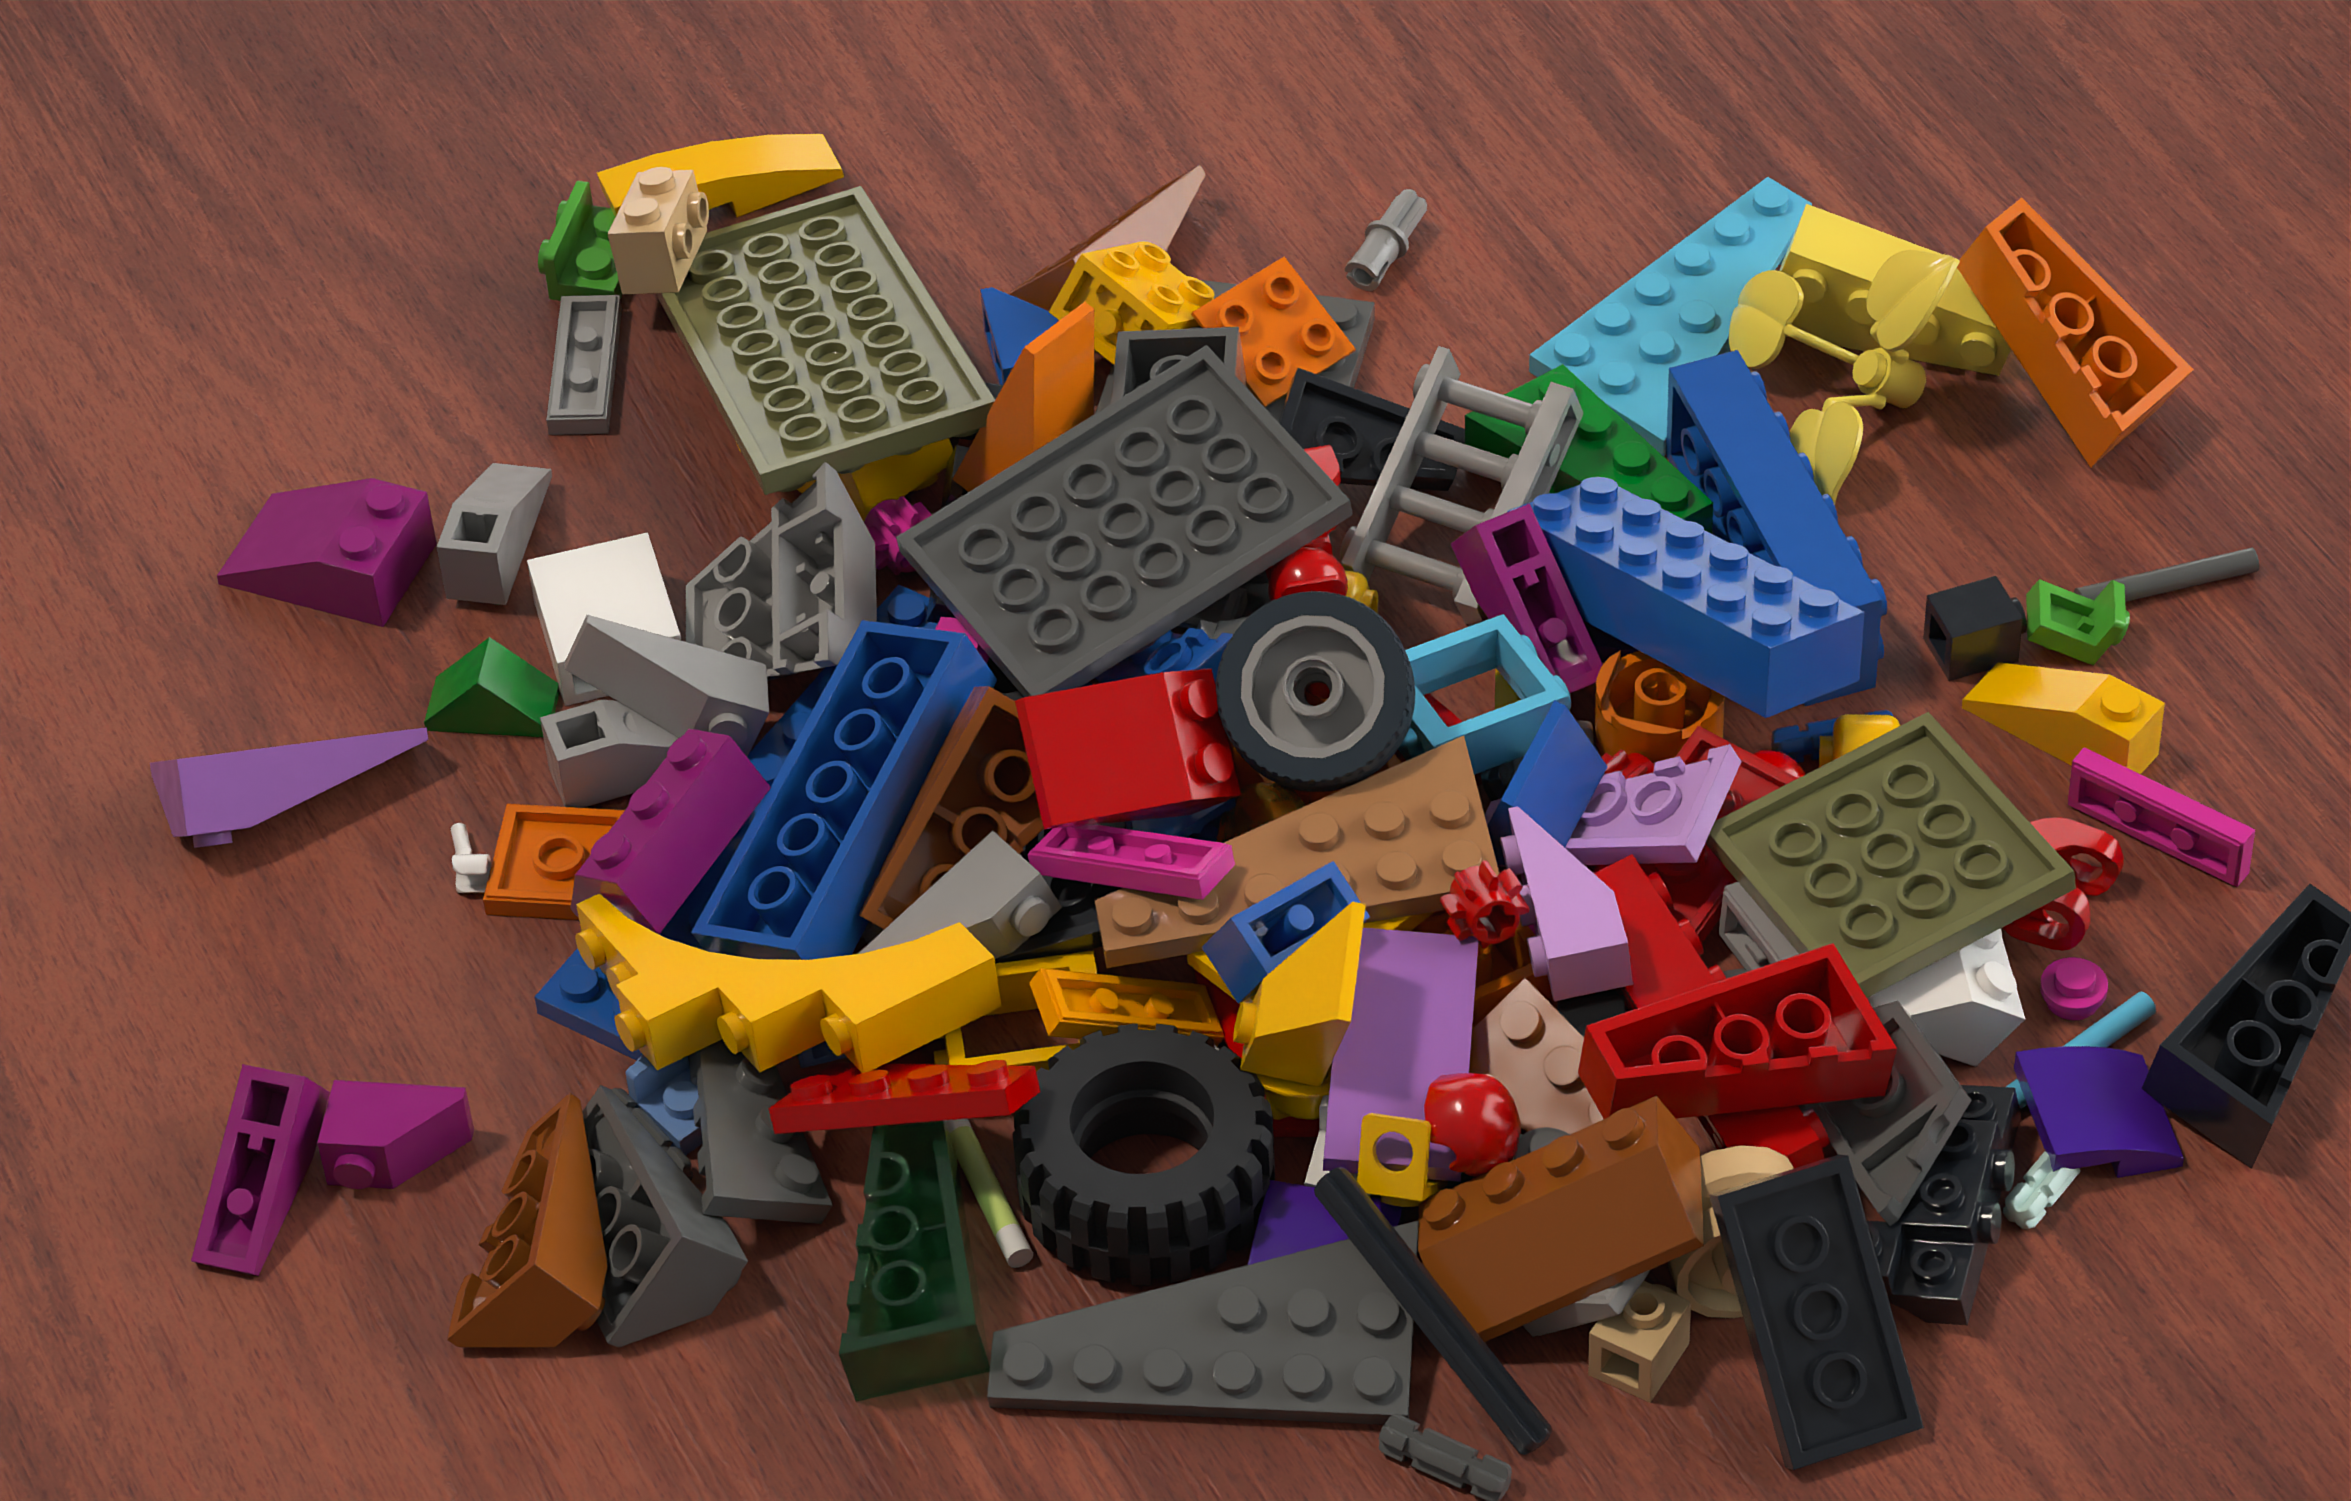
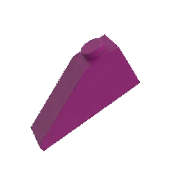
M1530 503L1475 525L1451 543V547L1474 598L1489 619L1504 614L1520 635H1526L1532 641L1538 658L1553 676L1557 675L1564 681L1569 694L1596 683L1598 673L1603 664Z
M242 1064L195 1243L192 1262L259 1276L314 1157L330 1095L329 1091L305 1076Z

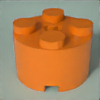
M1620 650L1605 661L1596 680L1595 744L1597 751L1601 757L1605 753L1613 756L1620 749L1624 750L1627 755L1639 753L1647 757L1655 765V762L1675 758L1697 726L1723 738L1725 696L1641 651L1621 657Z

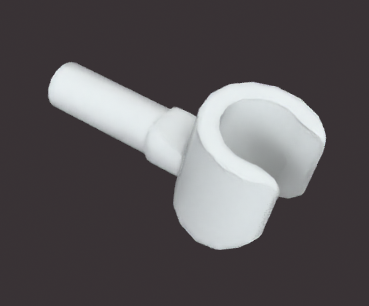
M456 823L451 827L456 852L452 856V865L456 872V891L458 893H485L492 865L491 857L489 854H472L466 825Z

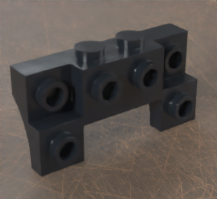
M1961 1085L1970 1097L1971 1102L1899 1220L1891 1226L1883 1221H1867L1889 1303L1912 1313L1926 1323L1968 1326L1988 1244H1997L2000 1237L2001 1209L1999 1200L2001 1192L2010 1191L2014 1181L2015 1161L2012 1149L2021 1118V1111L2016 1090L2013 1087Z

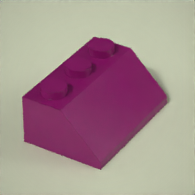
M688 728L683 736L673 742L667 751V757L647 783L635 791L630 798L629 806L609 832L597 840L592 847L591 855L575 874L571 910L578 918L576 904L601 894L627 918L657 934L661 933L771 788L730 735Z

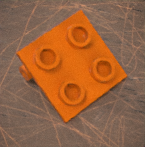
M1285 256L1193 311L1191 314L1201 328L1239 327L1247 378L1246 386L1264 407H1267L1288 393L1297 368L1318 375L1356 350Z

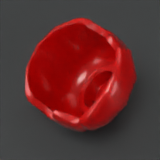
M1478 1073L1441 1075L1429 1085L1424 1104L1425 1121L1431 1124L1430 1142L1444 1145L1454 1151L1456 1160L1450 1163L1449 1168L1451 1171L1464 1172L1466 1175L1475 1178L1489 1172L1501 1163L1512 1161L1519 1143L1521 1123L1512 1095L1496 1077Z

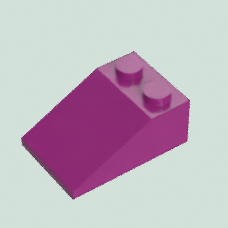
M369 478L272 493L217 574L218 584L384 627L437 544L427 492Z

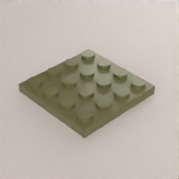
M1929 712L1716 820L1706 840V845L1799 954L1834 943L1866 998L2076 889L2074 870Z

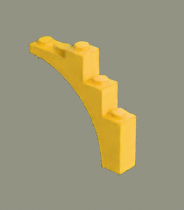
M601 894L576 904L581 932L575 935V940L580 955L590 969L594 970L599 967L607 976L609 985L619 1001L621 1013L615 1015V1025L623 1043L631 1052L639 1049L656 1070L664 1068L723 1039L732 1053L742 1052L759 1072L826 1041L834 1054L837 1056L845 1054L861 1073H865L1002 1007L995 958L960 922L913 941L862 954L812 960L753 959L708 952L664 938L627 918Z

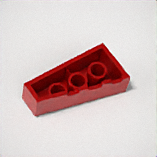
M1834 943L1587 1025L1578 1075L1603 1119L1610 1117L1618 1110L1630 1108L1654 1096H1657L1675 1119L1885 1096L1897 1047Z

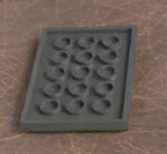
M1206 345L900 534L896 539L900 553L1023 697L1083 686L1353 514L1350 499Z

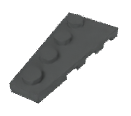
M723 1039L688 1055L690 1080L698 1088V1100L693 1107L694 1124L696 1127H700L702 1131L703 1145L697 1157L699 1174L706 1176L707 1189L701 1197L703 1215L822 1224L833 1205L804 1133L774 1134L768 1108L788 1095L776 1065L759 1072L742 1052L732 1053Z

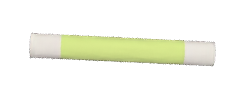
M968 1119L939 1121L1008 1265L1013 1268L1026 1265L1033 1258V1252Z

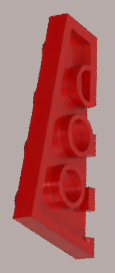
M991 1060L976 1065L884 1064L865 1073H861L853 1063H832L815 1076L806 1077L791 1084L792 1092L768 1109L774 1134L1006 1116L1014 1113L1040 1093L1041 1090L1035 1066L1007 1065L1005 1060Z

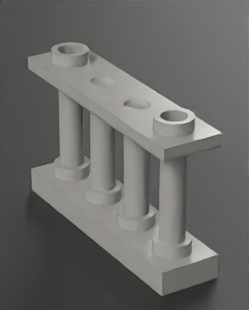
M1438 346L1430 365L1424 364L1416 376L1413 387V397L1415 399L1358 526L1350 527L1345 534L1341 545L1340 559L1345 571L1363 574L1366 577L1367 583L1374 567L1378 566L1452 591L1454 602L1465 624L1472 626L1489 618L1476 602L1461 568L1386 543L1399 511L1466 533L1477 524L1507 513V510L1533 502L1535 497L1549 493L1584 413L1574 389L1554 382H1550L1543 401L1536 400L1533 404L1459 381L1461 373L1450 349ZM1450 403L1524 427L1527 437L1519 455L1512 454L1509 458L1435 435L1434 433L1447 404ZM1426 457L1501 482L1503 491L1495 509L1489 508L1483 513L1410 489L1423 458Z

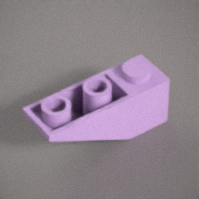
M1518 806L1508 808L1512 835L1501 837L1500 841L1506 869L1510 868L1515 875H1521L1523 888L1520 894L1530 908L1529 913L1520 915V923L1522 927L1534 924L1536 936L1527 938L1534 976L1547 975L1554 1001L1633 985L1628 941L1614 891Z

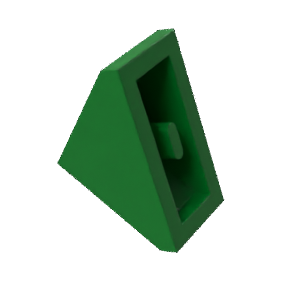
M489 637L436 676L424 725L427 727V731L543 737L540 717L555 713L560 695L559 683Z

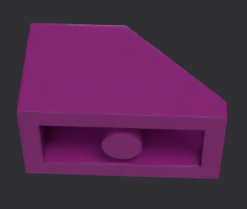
M334 1080L317 1142L327 1185L344 1186L351 1189H364L367 1187L394 1189L470 1142L473 1137L474 1126L466 1088Z

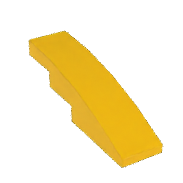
M823 134L762 135L712 141L653 154L597 172L601 190L615 217L637 172H644L655 167H667L672 171L694 170L698 192L705 193L709 210L729 202L736 217L844 177L842 168Z

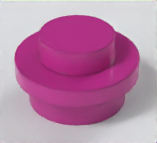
M2076 957L2062 958L2048 965L2043 971L2040 991L2048 1008L2055 1015L2067 1020H2082L2093 1015L2104 1003L2107 997L2108 980L2104 971L2089 960Z

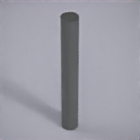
M2251 547L2113 580L2125 585V602L2257 572L2259 570V559L2255 549ZM2111 580L2075 588L2074 593L2095 600Z

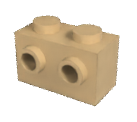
M655 167L644 172H637L607 233L622 294L679 292L705 237L709 219L708 200L704 192H698L694 170L672 171L667 167Z

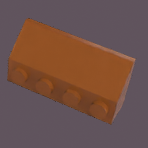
M1657 1096L1630 1108L1618 1110L1606 1119L1570 1135L1561 1136L1544 1147L1513 1161L1501 1163L1485 1174L1479 1175L1451 1189L1441 1190L1431 1198L1419 1203L1418 1252L1424 1267L1484 1342L1704 1246L1700 1147Z

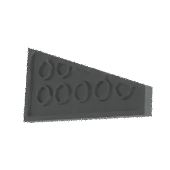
M1419 1220L1393 1227L1418 1258ZM1346 1239L993 1332L987 1398L991 1408L1385 1425L1389 1417L1394 1414H1399L1409 1419L1414 1320L1352 1241Z

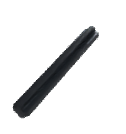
M1340 1166L1325 1174L1317 1182L1314 1189L1315 1196L1520 1454L1527 1455L1541 1447L1552 1433V1427L1351 1173L1346 1168Z

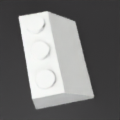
M2001 928L1867 998L1872 1008L1899 1001L1938 1054L1975 1067L2025 1020L2016 980L2012 974L2003 942Z

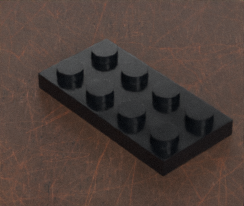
M1839 1154L1710 1194L1711 1204L1784 1466L1795 1470L1923 1429V1422L1849 1156Z

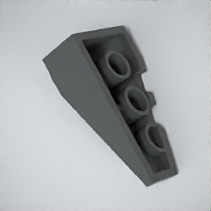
M600 1085L582 1111L607 1259V1271L602 1296L605 1298V1305L596 1321L607 1343L616 1347H622L711 1315L726 1292L730 1291L737 1284L742 1269L748 1260L723 1217L703 1215L701 1200L703 1194L611 1089Z

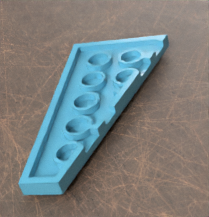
M1765 178L1529 355V372L1539 377L1563 364L1662 456H1665L1669 368L1730 352V321L1734 308L1738 306V298L1742 289L1755 275L1768 270H1776L1778 265H1782L1806 204L1812 206V203L1773 179Z

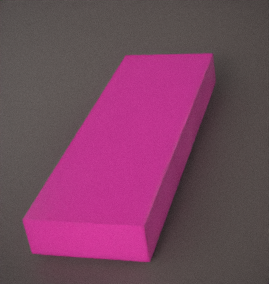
M2085 747L2073 759L2068 795L2069 806L2233 886L2238 887L2249 874L2255 829Z
M1096 824L1053 828L1028 853L1029 863L1043 876L1201 900L1210 893L1235 865L1232 846L1226 843Z

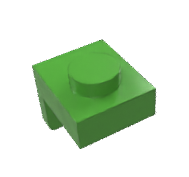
M2040 579L2026 594L2027 640L2094 665L2111 645L2115 646L2120 643L2129 626L2130 614L2125 606V585L2114 580L2108 583L2095 600Z

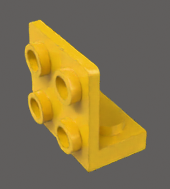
M1143 241L1082 253L1049 313L1060 321L1084 302L1093 307L1094 349L1114 365L1118 332L1198 327L1200 325L1191 314L1213 300L1214 291L1206 283L1194 277L1186 276L1170 263V256L1162 248Z

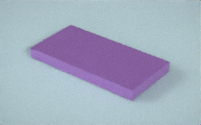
M1363 928L1351 1023L1332 1060L1323 1171H1331L1341 1166L1350 1173H1358L1362 1118L1365 1115L1376 1113L1425 1120L1424 1104L1429 1085L1441 1075L1469 1073L1479 942L1476 937L1469 936L1467 939L1459 941L1455 935ZM1387 1132L1377 1142L1376 1154L1378 1160L1385 1168L1392 1171H1402L1410 1165L1413 1157L1412 1146L1402 1134ZM1430 1142L1427 1179L1461 1182V1173L1451 1171L1449 1168L1450 1163L1456 1160L1453 1150L1444 1145Z

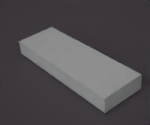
M620 295L561 296L546 419L549 435L609 434L622 316Z

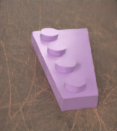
M1729 744L1709 749L1708 760L1685 765L1679 756L1655 762L1653 773L1626 779L1621 771L1604 774L1565 849L1583 865L1613 864L1631 854L1634 855L1639 864L1696 863L1742 761ZM1501 799L1491 801L1485 813L1487 825Z

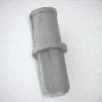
M1405 189L1400 195L1395 197L1380 220L1370 222L1365 230L1366 239L1345 267V272H1348L1346 277L1354 286L1365 291L1375 290L1395 259L1405 255L1409 248L1408 237L1427 211L1425 199L1418 197L1414 190Z

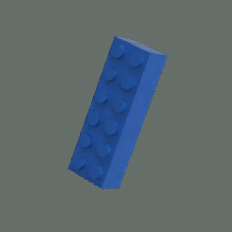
M1738 350L1670 367L1668 377L1666 457L1675 468L1714 502L1712 534L1729 543L1744 546L1748 553L1774 566L1787 568L1793 573V576L1819 589L1832 591L1837 594L1840 600L1864 611L1859 681L1805 702L1804 705L1809 706L1875 688L1878 660L1884 657V645L1880 634L1881 616L1887 614V600L1884 589L1878 579H1870L1862 563L1861 552L1854 537H1846L1840 528L1832 498L1828 494L1821 495L1814 483L1813 470L1807 455L1803 452L1797 453L1792 445L1786 419L1781 412H1773L1767 401L1765 386L1760 374L1757 371L1750 372Z
M1586 478L1580 485L1555 494L1539 495L1534 498L1533 502H1530L1580 616L1585 622L1764 718L1859 681L1864 611L1840 600L1834 592L1819 589L1793 576L1789 569L1774 566L1748 553L1744 546L1729 543L1705 531L1702 525L1686 521L1662 509L1660 504L1653 500L1640 498L1619 487L1617 482L1609 478ZM1519 507L1507 510V512L1517 509Z
M866 620L861 621L691 932L705 951L753 959L812 960L852 955L869 921L858 916L946 736L973 688L978 686H990L993 688L997 682L996 677L965 633Z

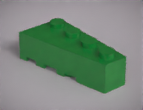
M1562 364L1504 394L1505 396L1533 404L1536 400L1543 401L1550 382L1573 388L1584 414L1549 493L1555 494L1580 485L1586 478H1609L1617 482L1619 487L1642 499L1657 502L1662 509L1686 521L1696 522L1702 525L1705 531L1712 534L1714 502L1566 366ZM1474 411L1465 415L1466 445L1509 458L1512 454L1519 455L1527 437L1524 427Z

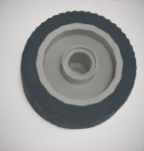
M1309 591L1275 599L1253 612L1239 626L1222 654L1216 678V696L1219 717L1230 742L1253 769L1281 786L1306 792H1325L1343 789L1367 779L1381 769L1397 752L1412 721L1415 706V682L1409 658L1399 637L1379 614L1363 603L1344 595ZM1313 683H1323L1329 688V698L1323 704L1317 706L1310 705L1305 699L1307 688Z

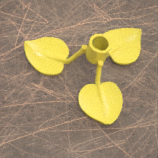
M1919 250L1900 251L1888 258L1873 279L1866 303L1869 316L1876 321L1870 329V335L1882 348L1867 350L1860 355L1791 325L1802 307L1804 294L1795 278L1784 272L1768 270L1755 275L1747 282L1739 295L1738 306L1734 308L1730 321L1729 346L1731 351H1739L1748 368L1760 369L1774 361L1779 355L1787 335L1853 365V379L1858 384L1861 392L1867 394L1829 397L1825 400L1822 411L1808 409L1802 412L1795 420L1789 432L1790 441L1797 453L1803 452L1807 455L1813 470L1814 483L1821 495L1828 494L1832 498L1834 505L1838 492L1857 458L1862 441V418L1854 407L1872 406L1881 410L1887 402L1899 408H1908L1916 403L1923 393L1926 383L1925 370L1920 363L1908 359L1909 353L1902 349L1918 336L1929 320L1960 263L1957 258Z

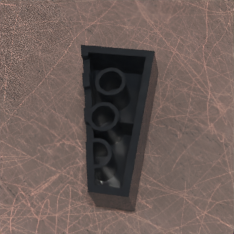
M2309 884L2160 1044L2143 1083L2142 1089L2147 1094L2251 1169L2351 954V912L2318 888Z

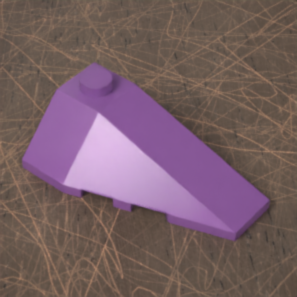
M427 727L151 762L150 768L173 837L192 835L194 848L233 843L231 830L251 828L427 741L428 733Z

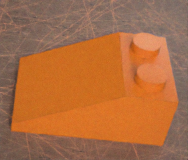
M1086 302L1082 303L1023 348L987 415L986 427L979 429L952 479L965 490L970 492L1094 415L1093 307Z

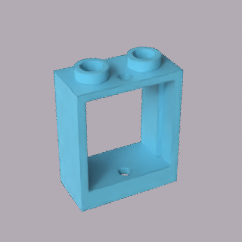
M1504 614L1405 650L1414 676L1415 706L1409 730L1398 750L1407 761L1464 735L1474 775L1525 756L1554 700L1567 706L1570 710L1571 698L1568 688L1559 676H1553L1538 658L1532 641L1526 635H1520ZM1496 668L1521 700L1447 727L1423 695Z

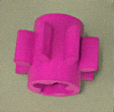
M900 496L898 500L888 499L878 503L867 514L864 524L875 542V562L878 570L888 566L895 575H899L900 572L916 571L900 553L896 537L932 515L921 502L912 506L904 496Z

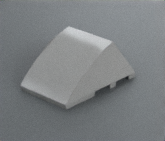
M826 462L812 475L816 482L795 501L790 503L785 498H782L771 508L772 521L749 541L740 536L686 585V642L764 663L767 668L768 682L813 669L838 665L861 621L877 622L875 542L837 471Z

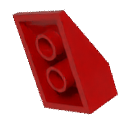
M1212 669L1161 672L1028 696L1015 701L1044 829L1187 816L1241 795L1228 737L1219 717L1216 685Z

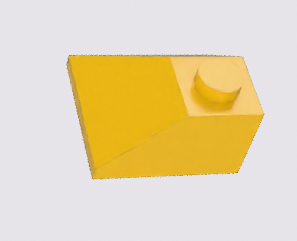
M1352 901L1263 978L1252 1003H1241L1233 1035L1234 1042L1244 1044L1240 1070L1317 1087L1321 1086L1351 1023L1366 904Z

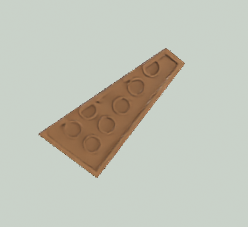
M1463 735L1224 842L1232 846L1235 865L1203 900L1122 888L1095 900L1107 968L1203 951L1201 947L1231 917L1332 861L1335 862L1360 902L1366 904L1365 909L1370 918L1364 923L1443 911L1445 909L1440 902V897L1450 894V886L1457 871L1461 872L1472 866H1480L1482 861L1487 860L1496 875H1499L1465 737Z

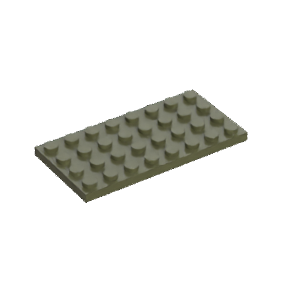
M862 186L707 232L679 292L656 293L765 495L774 492H790L801 488L806 482L815 480L812 475L824 462L829 464L839 474L852 473L867 463L893 455H909L919 451L925 445L950 437L970 436L977 433L980 428L986 427L987 415L995 402L993 395Z

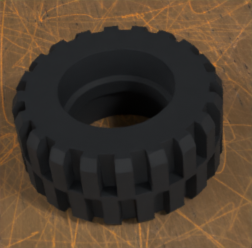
M1137 1023L1118 1026V1033L1103 1036L1101 1030L1082 1037L1078 1048L1072 1050L1067 1045L1048 1059L1049 1071L1042 1067L1036 1071L1041 1092L1016 1110L1013 1117L1015 1131L1012 1133L1019 1203L1024 1219L1032 1224L1033 1235L1044 1248L1050 1251L1057 1248L1058 1259L1073 1269L1080 1271L1083 1266L1091 1268L1092 1277L1114 1283L1116 1276L1130 1278L1132 1286H1152L1151 1279L1169 1277L1170 1283L1186 1280L1192 1277L1191 1270L1202 1266L1207 1272L1225 1262L1229 1248L1237 1252L1254 1236V1226L1257 1227L1270 1180L1275 1181L1271 1104L1265 1099L1264 1086L1261 1084L1256 1073L1240 1070L1242 1058L1225 1046L1219 1051L1216 1050L1212 1038L1192 1031L1190 1036L1178 1034L1176 1026L1157 1023L1155 1030H1138ZM1139 1134L1171 1136L1183 1140L1199 1150L1190 1159L1174 1168L1150 1174L1118 1172L1101 1166L1090 1159L1107 1144L1124 1137Z

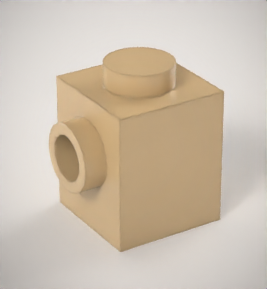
M1643 1281L1620 1315L1598 1320L1590 1331L1588 1375L1651 1403L1689 1345L1691 1301L1680 1297L1669 1287Z

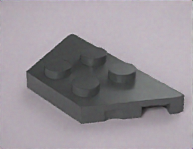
M1899 1001L1873 1008L1897 1047L1885 1096L1804 1104L1807 1110L1812 1108L1819 1117L1837 1154L1849 1156L1855 1180L1876 1211L1890 1226L1901 1217L1971 1102L1970 1097Z

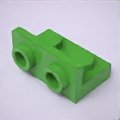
M576 181L568 201L563 200L559 204L556 215V227L550 240L544 239L540 246L538 269L540 274H545L549 299L561 301V296L620 295V299L622 297L607 234L615 216L611 208L593 206L589 182Z

